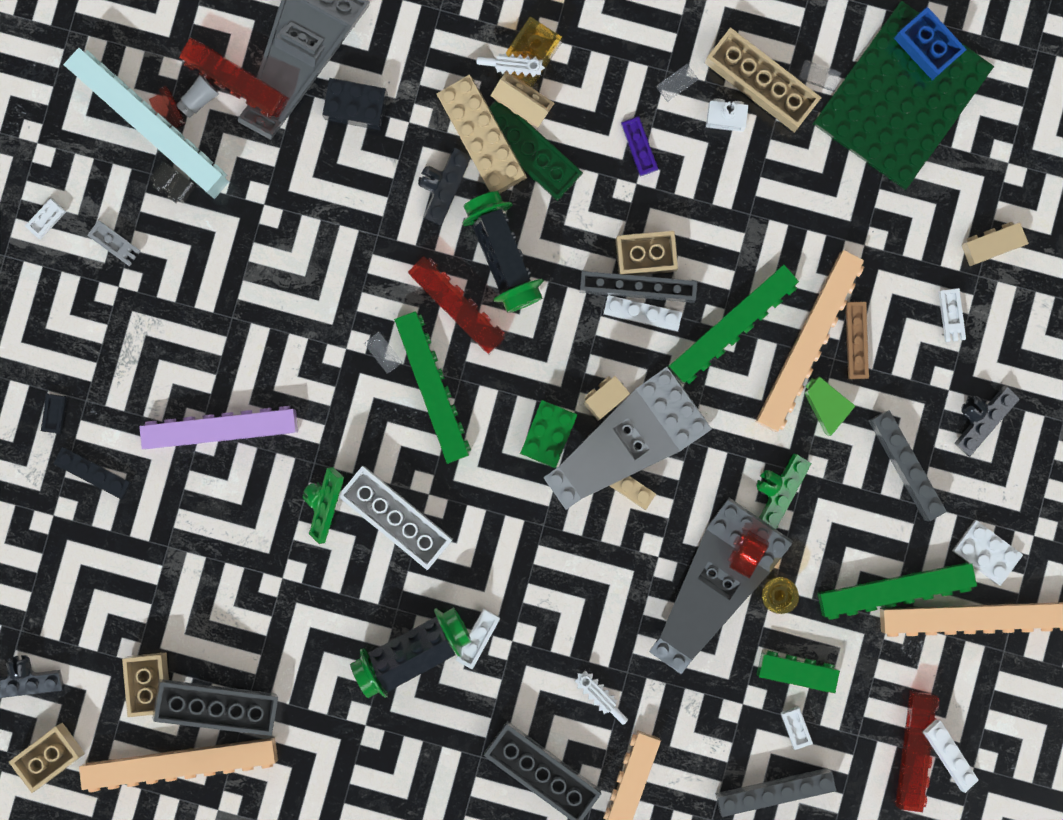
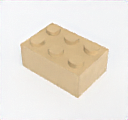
M674 231L616 237L619 274L635 276L676 272L678 270Z
M608 376L599 384L600 389L598 391L593 389L584 397L586 401L583 404L597 421L630 395L616 376L612 379Z
M167 653L135 655L123 658L127 717L153 715L159 679L169 680Z
M61 723L10 760L9 763L30 792L33 793L82 757L85 752L65 725Z

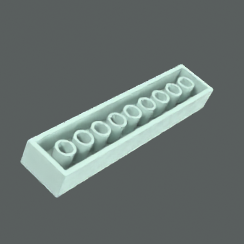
M78 48L63 64L214 199L229 183L226 179L227 174L216 164L212 166L213 162L202 151L197 153L199 149L187 138L184 140L185 137L174 126H171L165 118L140 98L88 50L83 52Z

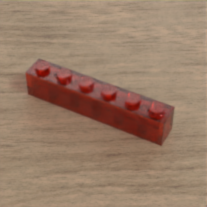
M191 37L179 58L185 61V66L192 70L197 68L200 70L199 74L206 79L211 77L216 80L214 84L223 89L227 87L231 90V95L239 99L243 97L246 99L245 103L253 108L259 107L262 109L261 113L269 118L272 116L279 118L290 99Z
M423 256L407 273L490 355L505 340L503 337L505 333L498 326L494 328L489 323L491 321L490 317L485 312L481 314L476 309L478 305L471 298L467 300L463 296L465 292L458 285L454 287L449 282L451 278L444 271L440 273L436 269L438 265L431 258L427 260Z
M912 690L909 693L895 804L900 810L923 813V808L927 805L925 792L930 783L928 768L930 769L932 766L930 752L933 747L923 731L936 720L935 712L939 709V699L933 693Z

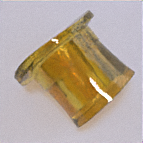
M776 577L767 582L763 587L762 600L765 607L771 612L785 614L797 606L799 593L796 585L791 580Z

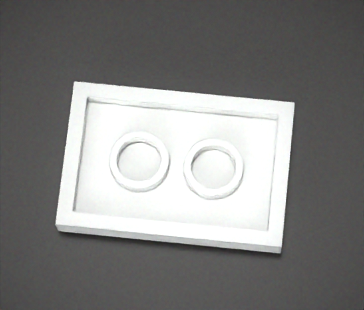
M974 520L952 550L966 562L972 563L974 568L999 586L1002 585L1023 556V554L977 520Z

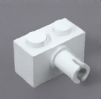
M723 99L710 101L706 127L743 132L746 128L748 105H744V102L741 101L727 103Z

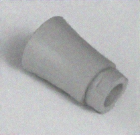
M199 75L191 88L180 98L181 101L176 105L190 118L210 100L218 96L219 93L204 77Z

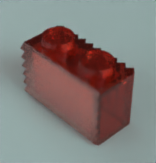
M748 531L746 535H741L737 543L740 546L737 551L733 550L728 561H730L729 568L750 579L769 547V542Z

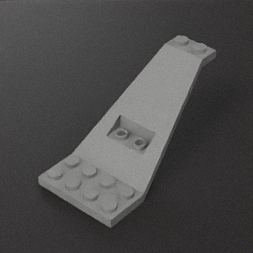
M667 366L636 388L558 468L546 475L544 479L567 510L581 499L680 452L712 430V428ZM629 427L631 432L625 433L624 428ZM637 442L642 444L641 449L635 447Z

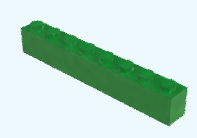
M785 265L780 267L668 366L682 384L686 381L690 384L698 377L695 373L700 369L702 371L706 370L712 364L710 362L712 358L716 357L718 359L726 352L724 348L728 344L733 346L740 340L738 335L743 331L745 333L749 332L754 327L753 322L759 319L761 321L769 314L767 310L771 306L776 308L782 303L783 300L781 298L786 293L791 295L797 289L795 286L799 283L797 278Z
M415 311L394 319L447 464L468 457V452L471 451L468 440H463L462 434L465 432L461 422L457 423L455 418L458 415L455 405H451L448 399L452 396L448 386L444 387L442 380L445 377L442 369H437L435 362L438 361L435 350H430L429 344L432 343L428 332L424 333L422 326L425 323L422 315H418Z
M967 562L817 594L822 616L828 617L830 620L840 618L839 614L847 613V616L859 614V610L866 609V612L878 610V606L884 605L885 608L895 607L898 602H903L904 604L914 603L917 598L929 600L933 599L934 595L937 594L949 596L953 595L952 591L960 590V593L972 591L971 587L977 586L973 564Z

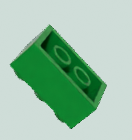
M542 400L520 454L556 468L577 414Z

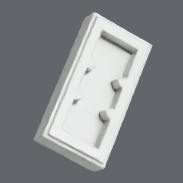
M50 198L25 227L41 240L66 211Z
M797 706L781 712L793 749L797 750L813 744L800 707Z

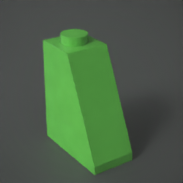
M817 377L815 380L812 378L806 384L807 390L804 393L824 433L827 436H832L855 405L822 378Z

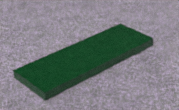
M495 100L489 109L522 169L558 201L582 176L583 172L524 118L513 113L511 109Z

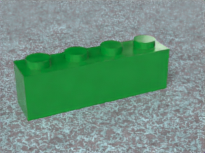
M767 650V653L761 652L757 676L760 678L834 694L836 693L840 670L836 669L834 664L824 662L823 665H818L815 660L805 658L804 661L797 660V656L786 654V657L778 656V652Z

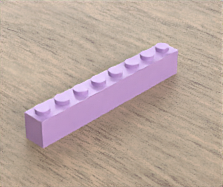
M290 406L279 407V411H271V408L260 409V413L253 414L252 410L241 411V415L233 416V412L222 413V417L214 418V415H203V419L195 420V417L183 418L184 421L176 422V419H166L163 424H157V421L145 422V426H139L142 449L298 433L296 410L290 409Z

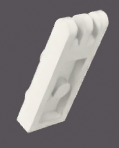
M960 289L939 291L945 342H950V334H952L953 341H958V333L960 340H965Z

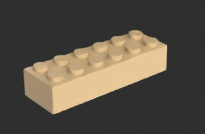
M731 27L705 61L707 66L794 133L822 98Z
M470 75L437 93L440 102L490 192L499 191V193H502L527 178L479 88Z

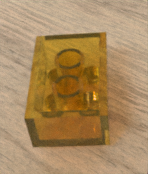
M529 17L507 50L506 55L510 57L514 54L515 58H517L521 54L523 59L529 56L531 60L536 56L538 60H543L542 66L546 68L562 44V37L534 18ZM515 71L512 73V75L530 87H533L540 77L537 74L532 77L529 73L525 77L523 72L519 75Z

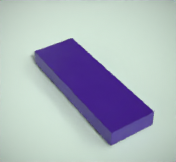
M639 116L621 122L640 177L658 171Z

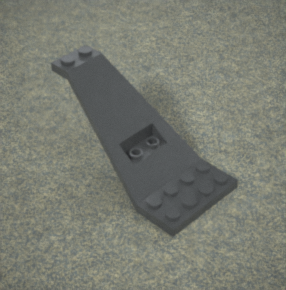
M281 0L249 103L238 117V122L271 140L368 9L370 1Z
M728 498L707 526L664 629L649 652L682 674L696 655L772 571L793 541L731 498ZM714 570L716 574L712 575L709 571ZM730 581L732 584L726 585L725 582Z

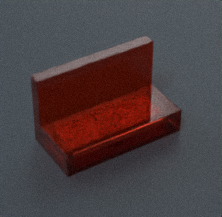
M166 86L160 88L161 94L149 99L153 109L165 118L171 126L178 128L185 125L184 118L176 105L171 91Z

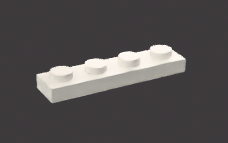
M610 295L607 296L603 313L604 315L678 331L682 312Z
M936 719L923 733L959 789L966 793L978 781V778L943 723Z

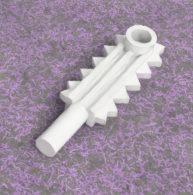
M499 53L497 59L477 58V64L495 66L497 73L501 71L502 74L508 71L511 75L515 71L517 75L523 72L525 77L529 73L534 77L536 74L541 75V71L545 69L542 66L543 60H538L536 56L531 60L529 56L523 59L521 54L515 58L514 54L508 57L506 53L503 55Z
M586 671L582 674L578 673V678L575 680L578 683V689L583 688V694H589L588 700L594 699V705H599V711L603 710L604 714L611 712L624 725L628 719L616 707L618 700L614 699V695L608 696L609 690H603L604 685H598V679H592L593 673L588 674Z

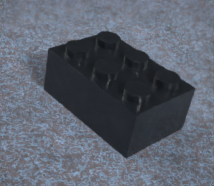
M329 78L322 116L327 121L381 131L388 92L386 88Z

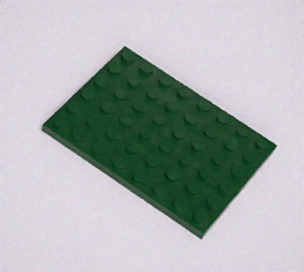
M901 1L813 125L906 190L995 66L962 44L967 50L934 80H931L894 39L906 25L920 14Z

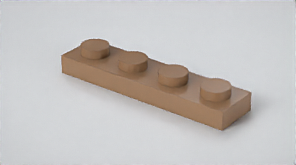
M847 302L848 379H868L866 302Z

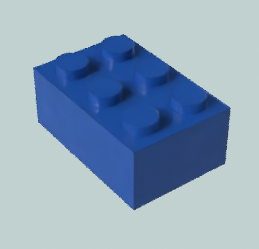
M928 7L906 25L894 38L931 80H934L967 50Z

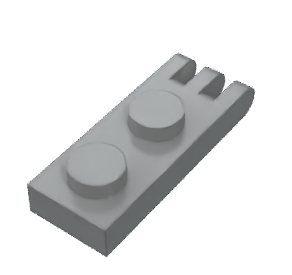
M99 220L87 235L128 266L132 263L126 259L127 256L133 260L136 258L130 252L133 250L135 253H140L138 248Z

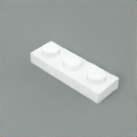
M483 609L469 634L472 642L462 647V657L457 656L456 661L473 669L500 617Z

